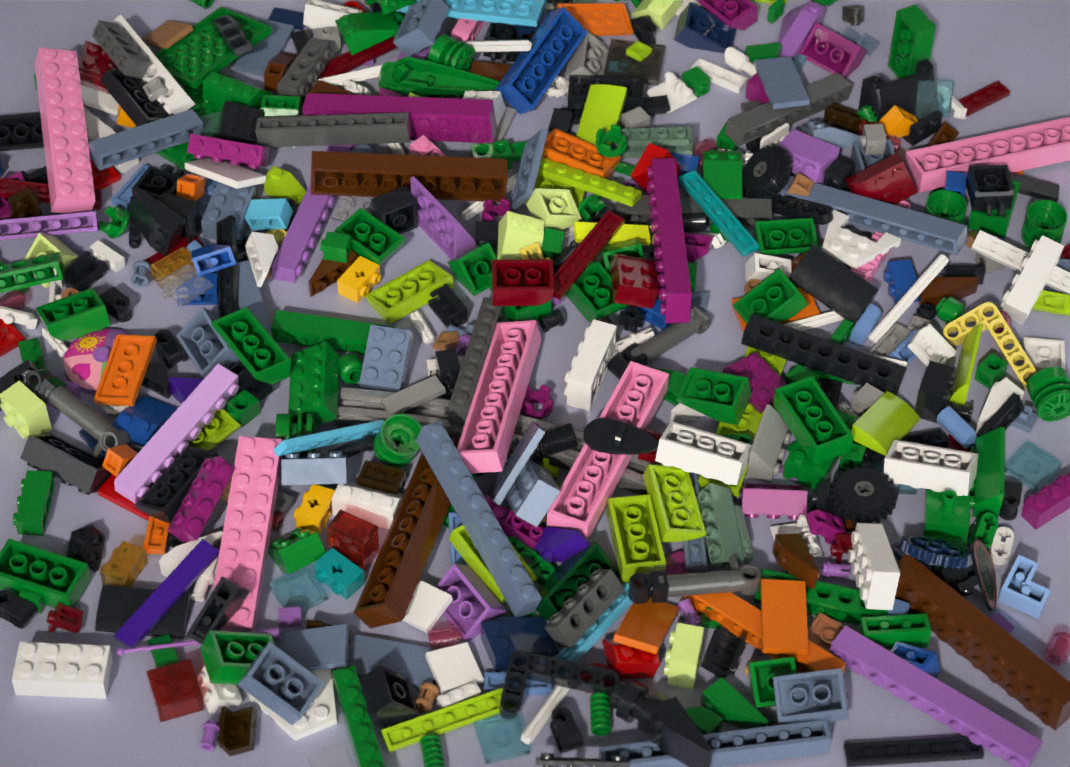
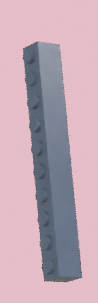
M793 176L789 178L787 184L781 190V196L828 206L832 211L836 210L848 215V224L882 234L887 232L903 240L958 255L968 241L967 225L822 184L814 183L808 196L789 194L787 190L794 178Z
M438 421L422 426L416 442L514 616L521 617L535 612L542 598L442 422Z
M827 719L703 734L713 749L710 767H725L829 754L832 740ZM651 741L599 747L598 758L611 759V755H624L625 759L630 760V767H688L661 751L656 743L653 744Z

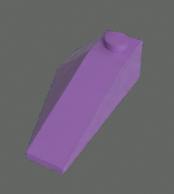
M809 1L791 9L782 21L778 43H781L782 46L780 56H791V59H793L799 53L815 23L823 25L826 7Z

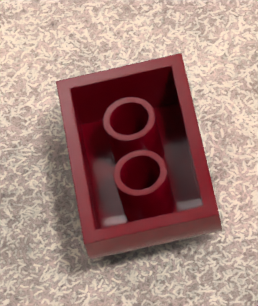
M85 41L78 60L81 85L108 94V90L100 80L107 70H116L117 66L101 46Z
M898 153L845 179L851 193L892 205L918 193Z
M614 254L610 261L613 302L653 309L659 292L655 260Z
M553 259L492 260V306H538L548 302L553 297Z

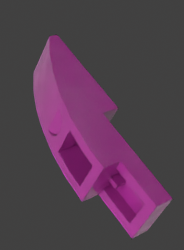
M483 494L506 537H515L526 546L535 548L545 528L540 525L535 527L516 516L513 510L510 512Z

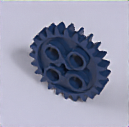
M903 536L899 547L905 554H909L910 557H916L917 560H922L924 563L936 566L941 565L945 568L948 566L952 569L954 567L966 569V567H969L972 557L970 552H966L967 550L961 549L960 546H954L953 543H949L946 540L929 538L928 536Z

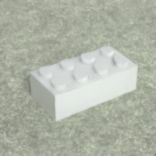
M1043 235L1039 241L1035 240L1030 249L1029 256H1026L1021 265L1022 268L1019 274L1017 273L1012 281L1011 291L1007 290L1002 300L1003 302L1000 307L1003 308L1001 315L1021 325L1025 323L1061 257L1063 245Z
M593 319L591 326H587L584 334L585 340L579 343L578 356L573 357L571 371L568 370L565 376V383L567 385L564 396H567V405L587 411L591 410L607 373V365L615 354L617 325Z
M671 421L659 440L655 461L665 466L680 468L685 472L700 474L705 478H714L728 485H737L747 467L752 445Z
M894 440L884 460L883 475H888V481H893L894 485H909L913 488L931 489L934 492L953 490L957 496H968L977 474L978 454Z
M857 523L856 530L851 535L852 549L848 550L847 558L848 563L852 565V575L856 577V587L860 589V599L864 601L866 609L892 610L900 571L882 524Z
M20 642L12 676L15 694L106 699L113 663L111 648L109 645Z

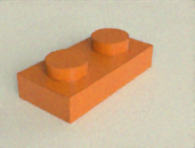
M149 516L143 545L144 554L164 555L166 553L167 537L169 534L167 530L170 523Z

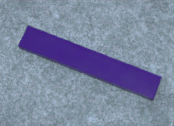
M202 539L115 633V639L128 648H135L219 556V550Z

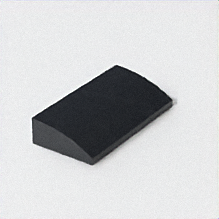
M107 70L100 80L136 126L170 116L157 99L152 102L149 100L142 87L145 84L140 78L126 76L120 70Z
M570 75L568 88L569 109H584L590 86L593 84L626 87L627 97L623 110L631 111L637 107L643 108L644 77Z
M815 245L810 247L788 278L792 283L841 317L855 323L876 297L879 290Z
M187 446L135 504L136 508L158 520L171 524L205 459L218 457L217 452Z
M102 585L95 631L116 633L155 589ZM185 592L146 636L160 637L169 634L170 638L183 639L192 603L190 593Z

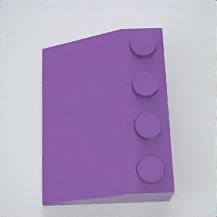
M414 176L411 177V193L417 200V225L451 260L476 246L474 237L468 234L463 226Z

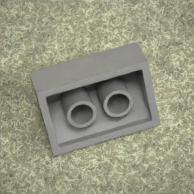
M586 30L588 33L567 61L565 77L568 81L570 75L608 76L611 50L588 30Z
M768 404L750 450L747 477L772 483L773 477L779 474L781 464H778V462L784 459L786 452L784 445H789L791 433L788 432L789 428L779 413Z

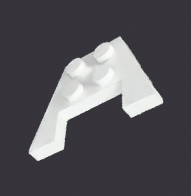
M833 210L834 218L828 225L822 251L835 260L857 269L874 260L876 255L880 253L885 254L892 247H899L901 245V238L885 232L877 242H873L867 237L844 229L845 225L849 222V216Z
M331 668L311 671L312 674L324 682V685L302 718L293 725L289 724L249 693L248 697L252 702L258 704L265 714H269L275 720V723L296 741L337 724Z

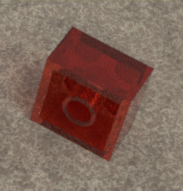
M340 509L327 527L328 551L331 548L335 549L366 571L379 554L378 526Z
M191 659L146 671L149 688L160 722L205 710L202 692Z

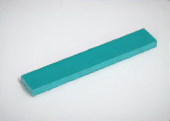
M696 170L678 177V182L742 257L759 250L757 241Z

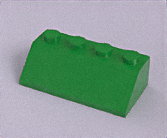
M247 307L211 322L213 328L255 379L273 385L290 377L291 360Z
M1005 427L997 428L977 437L975 445L970 447L971 453L978 454L977 474L969 491L972 492V496H970L972 517L978 518L990 512L998 519L1004 497Z

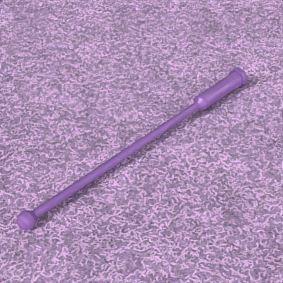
M279 627L247 631V633L271 634L272 637L280 638ZM192 640L126 649L118 647L116 654L123 656L125 653L200 643Z

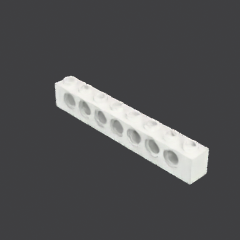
M120 14L111 23L118 24L150 62L143 79L140 78L143 83L147 84L157 76L163 82L167 92L157 98L161 105L165 103L163 108L170 115L172 113L175 115L188 111L194 106L193 100Z

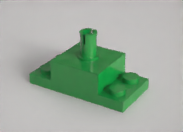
M925 488L923 537L940 538L953 543L954 546H960L961 549L967 550L970 493L968 496H957L953 490L934 492L931 489Z

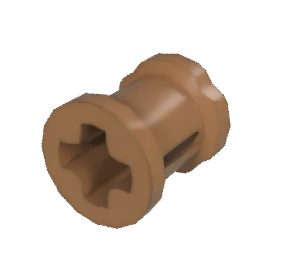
M428 682L420 685L419 696L415 699L420 712L429 713L432 711V703L440 693L437 686Z

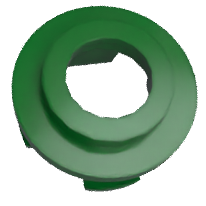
M612 124L610 131L603 132L602 129L597 131L596 149L599 154L612 158L620 156L625 152L627 139L621 133L620 126ZM615 142L619 147L612 150V147L607 145V143Z
M592 194L581 201L577 208L582 218L579 222H592L594 215L607 206L601 201L600 196Z
M110 205L105 210V213L112 221L111 223L100 221L98 229L108 234L109 238L115 239L126 230L129 224V212Z

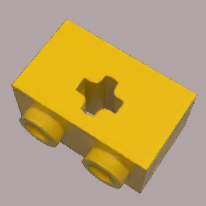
M359 256L337 280L338 294L359 303L369 293L370 289L379 283L381 279L380 265Z
M312 484L309 491H305L301 506L297 507L294 512L296 528L316 531L320 536L332 515L331 499L335 490Z

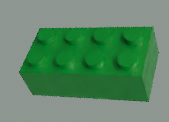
M916 4L896 11L887 66L898 79L917 74L915 72L916 63L925 59L930 60L936 27Z
M326 341L291 354L288 413H291L293 423H297L299 413H303V423H307V413H313L316 426L337 419L339 355Z
M813 376L775 389L773 406L813 466L851 452L853 434Z
M836 410L851 431L856 417ZM796 440L785 461L783 478L789 480L796 478L797 483L817 490L818 483H827L841 455L813 466Z
M8 539L0 552V590H8L19 596L21 590L25 589L42 595L44 604L54 608L58 603L74 608L91 580L87 563L25 543Z

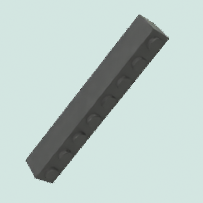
M839 73L827 76L805 86L810 99V105L773 109L769 101L730 117L727 121L725 134L739 146L772 133L777 127H781L785 123L793 124L825 110L826 107L830 108L832 103L839 104L848 100L852 84Z
M408 112L265 117L257 119L255 129L259 146L269 148L410 143L412 131Z
M642 195V198L633 207L616 202V210L625 219L624 224L647 225V219H650V208L652 207L648 206V195ZM680 196L681 212L684 215L705 213L692 197ZM720 199L745 228L754 229L755 221L772 220L771 199ZM706 215L707 227H710L713 222Z
M483 297L449 402L448 423L465 425L496 325L502 322L503 306H492V298Z

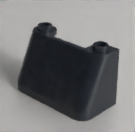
M929 59L919 61L915 65V72L917 74L890 83H886L878 76L863 79L858 110L864 106L872 105V110L875 111L874 115L878 117L877 121H880L894 105L915 115L918 121L938 110L933 64Z

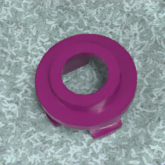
M502 198L500 205H493L491 199L486 200L483 204L484 210L481 214V220L495 221L494 216H501L503 218L507 211L512 212L510 210V202Z
M542 384L539 391H532L528 385L521 412L525 416L537 419L549 416L554 407L553 399L550 397L551 390ZM531 404H542V410L534 411V407Z

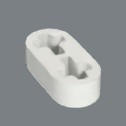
M999 527L992 542L990 555L993 563L996 565L1006 564L1010 557L1014 533L1008 527ZM1002 536H1006L1005 542L1001 541ZM998 550H1003L1002 556L998 555Z

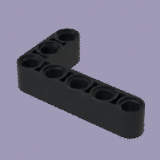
M517 650L511 654L508 662L499 713L505 719H513L518 715L526 679L589 693L603 692L610 696L619 683V676L610 669ZM521 660L524 666L517 667L513 661ZM543 665L547 670L540 672L535 666ZM558 670H566L569 676H560ZM580 675H588L591 678V681H583L580 678ZM602 680H611L613 686H605ZM516 681L520 687L517 689L512 688L509 682ZM510 702L513 703L516 708L514 710H508L505 708L504 704Z

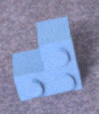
M1018 555L1001 589L998 601L1039 620L1051 590L1032 582L1039 563Z

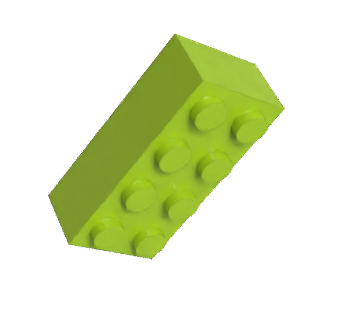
M650 494L608 498L606 517L621 583H629L630 577L635 573H644L649 576L650 572L665 571L666 560Z

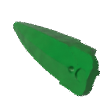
M407 56L396 62L384 63L379 71L378 79L380 88L396 93L409 94L411 92L423 95L445 96L464 95L466 91H497L495 88L500 83L497 80Z

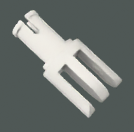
M734 47L726 49L725 63L739 73L744 71L750 76L757 73L754 64L750 62V58Z
M218 558L196 580L191 594L193 600L198 602L205 600L209 585L214 584Z

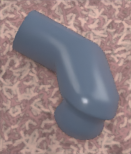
M469 322L467 327L462 329L450 324L447 332H457L459 336L464 334L471 336L475 323Z

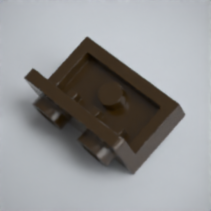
M832 103L830 108L826 107L824 111V123L856 134L863 127V121L859 118L860 115H857L856 110Z
M227 706L221 707V716L219 717L220 729L217 742L219 747L229 756L254 750L257 710L253 706L233 712Z

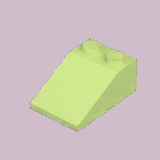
M507 211L498 226L497 260H522L518 249L538 242L541 248L544 237V220ZM533 248L532 251H533L534 257H535V259H538V258H537V255H536V253H535V250H534V248Z

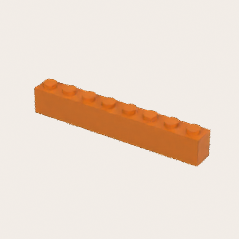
M732 592L683 597V600L690 598L695 611L700 614L701 612L706 614V618L718 622L722 628L738 638L741 635L746 636L745 642L763 653L761 610ZM808 640V655L764 653L772 659L794 657L797 674L842 668L844 674L846 663L839 657L832 655Z

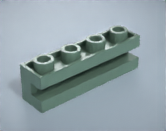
M692 127L621 128V133L627 139V148L620 155L621 158H641L649 143L664 148L669 152L693 155L695 139Z
M709 483L697 496L706 530L705 538L710 565L718 568L723 563L724 570H731L730 558H736L739 565L744 561L731 490Z

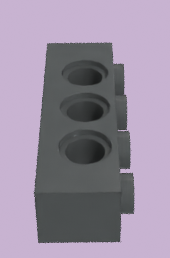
M99 20L92 37L124 75L143 79L150 62L118 24Z
M311 38L308 40L277 84L280 96H299L302 102L329 61L333 58V50L329 41Z
M611 569L595 570L591 573L590 579L577 588V593L564 602V607L550 617V622L545 626V629L559 648L572 647L625 588Z

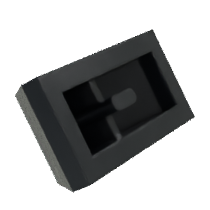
M165 361L149 364L142 386L169 399L171 395Z

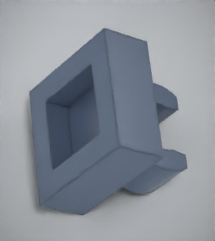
M1025 405L1024 410L1013 421L1011 426L1030 433L1038 419V414L1033 412L1032 407Z

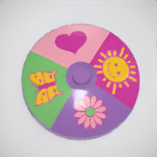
M103 329L85 334V336L74 340L63 358V367L67 380L77 383L80 392L95 396L116 335H131L130 333L117 329Z

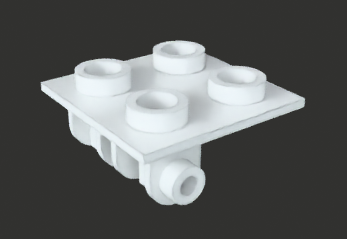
M673 72L665 74V82L645 91L649 97L667 95L670 105V111L667 114L697 99L692 93V89L688 88L681 79H677Z
M800 515L797 523L770 527L773 540L775 539V534H801L813 558L822 556L817 536L810 533L806 515Z

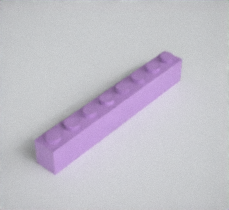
M217 364L115 478V491L136 504L173 463L176 457L188 446L190 441L200 435L201 429L205 424H210L214 414L224 408L227 399L237 393L239 389L238 375Z

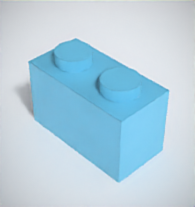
M286 198L253 199L250 201L245 219L252 230L287 229L293 210Z

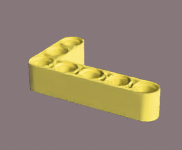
M991 302L983 303L945 326L943 333L946 341L951 346H958L963 343L967 334L979 324L983 325L982 332L988 330L1022 387L1027 390L1026 378L1034 375L1037 371L995 304ZM988 311L994 312L991 317L984 316ZM971 321H975V322H976V325H975V326H973V327H967V324H968L969 322H971ZM999 327L1004 328L1002 333L994 332ZM951 332H959L956 337H949ZM1007 344L1015 345L1010 350L1004 349ZM1018 360L1025 361L1022 366H1015Z

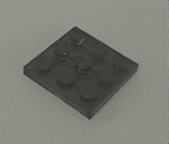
M611 39L604 76L644 77V84L659 85L665 45L643 43L652 48V53L640 62L626 55V49L635 42Z

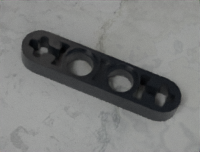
M781 195L771 199L772 213L795 219L813 218L814 223L820 225L828 224L834 218L832 210L828 206Z

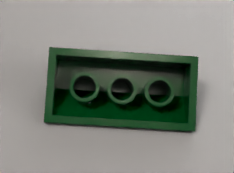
M597 541L589 542L590 544L587 548L565 560L537 589L542 599L536 610L541 617L550 622V617L564 607V602L577 593V588L590 579L591 573L595 570L611 569L615 576L619 577V572Z

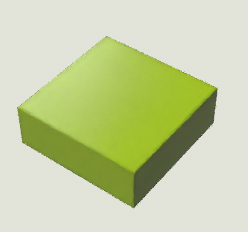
M636 41L626 49V55L640 62L652 53L651 47L639 41Z

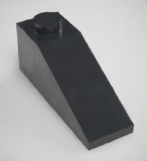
M222 576L187 632V635L202 645L210 630L220 631L239 610L250 591L235 580Z

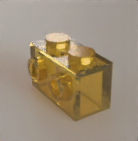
M184 247L150 265L152 279L165 292L176 288L197 274L192 261V255Z
M122 541L119 547L113 550L109 561L104 563L100 569L102 585L131 587L148 563L146 550Z

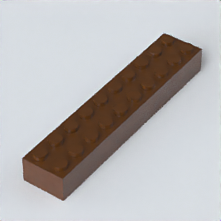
M312 151L311 195L377 197L403 186H407L411 192L410 178L413 176L436 200L485 202L491 199L492 202H500L502 198L505 199L508 178L507 159Z
M452 438L451 440L457 449L459 441L456 438ZM421 453L353 612L370 629L401 622L404 619L406 610L413 598V593L420 581V576L427 564V559L434 547V542L441 530V525L451 503L423 453Z
M906 554L897 562L900 576L895 599L910 603L909 614L927 613L931 631L941 641L946 642L958 655L967 659L974 668L983 672L993 683L998 684L1010 697L1019 701L1026 710L1035 714L1045 725L1050 726L1054 731L1070 718V681L915 558Z

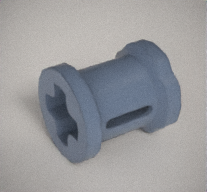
M136 261L133 265L134 274L130 281L134 286L145 287L149 281L147 276L151 271V265L146 261Z

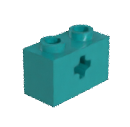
M333 548L314 563L315 578L320 583H325L336 595H341L346 600L365 584L364 570Z

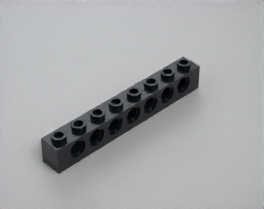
M751 314L741 344L861 386L868 383L884 393L889 391L896 396L907 368Z

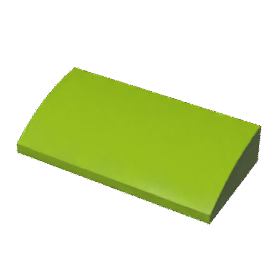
M605 84L591 85L576 137L596 145V133L599 129L607 132L610 131L612 124L619 125L627 97V88ZM608 142L607 145L613 147L614 142Z
M428 260L366 294L365 298L386 322L392 324L428 304V301L436 298L438 295L435 297L430 296L432 291L446 283L453 290L454 283L452 275Z
M981 324L974 327L962 343L955 372L956 380L951 389L953 391L948 402L950 407L952 402H956L958 405H965L983 328Z
M886 391L852 425L853 441L886 456L893 441H901L919 423L920 417L905 401Z
M224 409L218 410L210 424H205L201 429L200 435L196 439H192L188 446L212 450L241 428V425Z
M648 464L643 473V479L647 494L651 496L661 542H680L704 537L706 530L689 472L674 466Z
M464 525L452 530L449 541L501 605L506 603L504 596ZM513 547L526 572L528 573L530 579L534 583L538 579L537 576L534 574V572L530 569V567L526 564L523 558Z

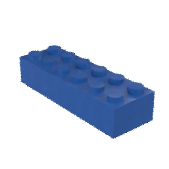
M564 7L551 11L529 42H532L531 50L520 53L495 89L501 92L502 97L519 114L532 111L588 32Z

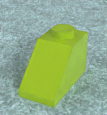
M273 166L266 174V182H264L265 194L276 199H293L296 207L301 204L306 190L290 172Z

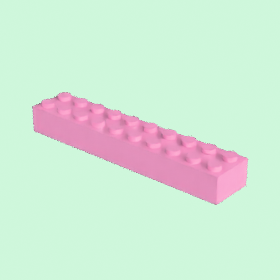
M39 48L34 63L51 211L57 213L91 212L95 203V193L77 51Z
M1070 117L906 151L904 164L920 193L943 188L947 171L966 173L967 176L969 166L1007 165L1009 172L1013 173L1070 160Z
M536 320L500 322L496 325L457 447V451L470 473L503 471L542 340Z
M630 361L599 418L618 420L644 431L648 428L668 391L669 374ZM585 443L562 484L559 495L547 512V527L579 531L588 541L607 505L608 498H611L633 455L600 453L592 450Z
M239 436L234 464L235 470L232 475L213 590L223 576L235 580L250 592L239 610L220 631L247 632L256 630L281 473V459L283 458V455L276 456L273 449L282 442V439Z

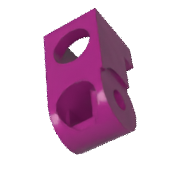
M814 510L806 515L810 533L812 535H821L828 544L834 543L835 534H847L843 520L838 516L822 510Z

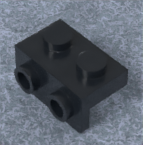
M936 110L911 125L909 135L902 138L912 146L936 133L942 125L943 113Z
M84 251L65 267L62 281L66 288L72 287L82 292L88 289L93 281L101 278L109 267L106 262L93 260L90 252Z
M93 525L72 531L66 557L87 563L91 570L94 572L98 571L105 536Z
M717 628L712 634L700 666L719 678L724 679L729 674L733 675L739 666V663H737L738 658L745 650L744 642L746 636L741 635L736 639L720 628Z

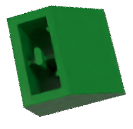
M263 95L261 118L301 116V97Z
M301 528L291 531L289 533L290 536L285 539L281 537L270 542L271 546L268 549V554L284 574H291L317 561L326 553L318 533L308 529L302 530Z

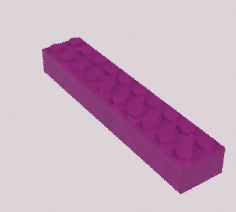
M307 93L302 108L304 116L408 112L412 128L410 140H417L424 135L430 141L494 143L497 129L493 100Z
M675 158L651 159V167L647 169L648 179H650L647 182V193H650L648 194V206H652L650 208V219H653L651 221V232H655L652 236L653 246H656L654 247V259H658L656 261L657 273L660 274L657 275L658 286L661 287L658 295L659 301H663V303H660V315H664L665 323H689L692 293Z

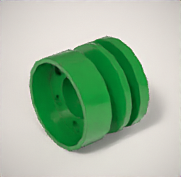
M442 34L432 45L428 61L469 72L475 58V50L469 44H465L462 41L458 42L456 38Z
M938 190L928 196L924 214L964 224L967 203L960 194L954 191Z
M1043 199L1030 204L1021 230V238L1024 244L1031 249L1035 240L1039 241L1042 235L1060 244L1067 223L1065 209L1059 203L1052 200Z
M1048 367L1032 375L1026 384V388L1039 418L1043 421L1051 422L1068 417L1070 415V378L1067 371L1060 367Z
M291 413L276 414V439H282L283 441L317 433L313 413H307V423H303V413H299L297 423H293ZM315 449L307 450V455L310 451H314Z
M396 414L387 418L374 438L373 449L376 457L383 464L392 467H404L409 464L420 449L416 439L422 426L416 419L405 414Z

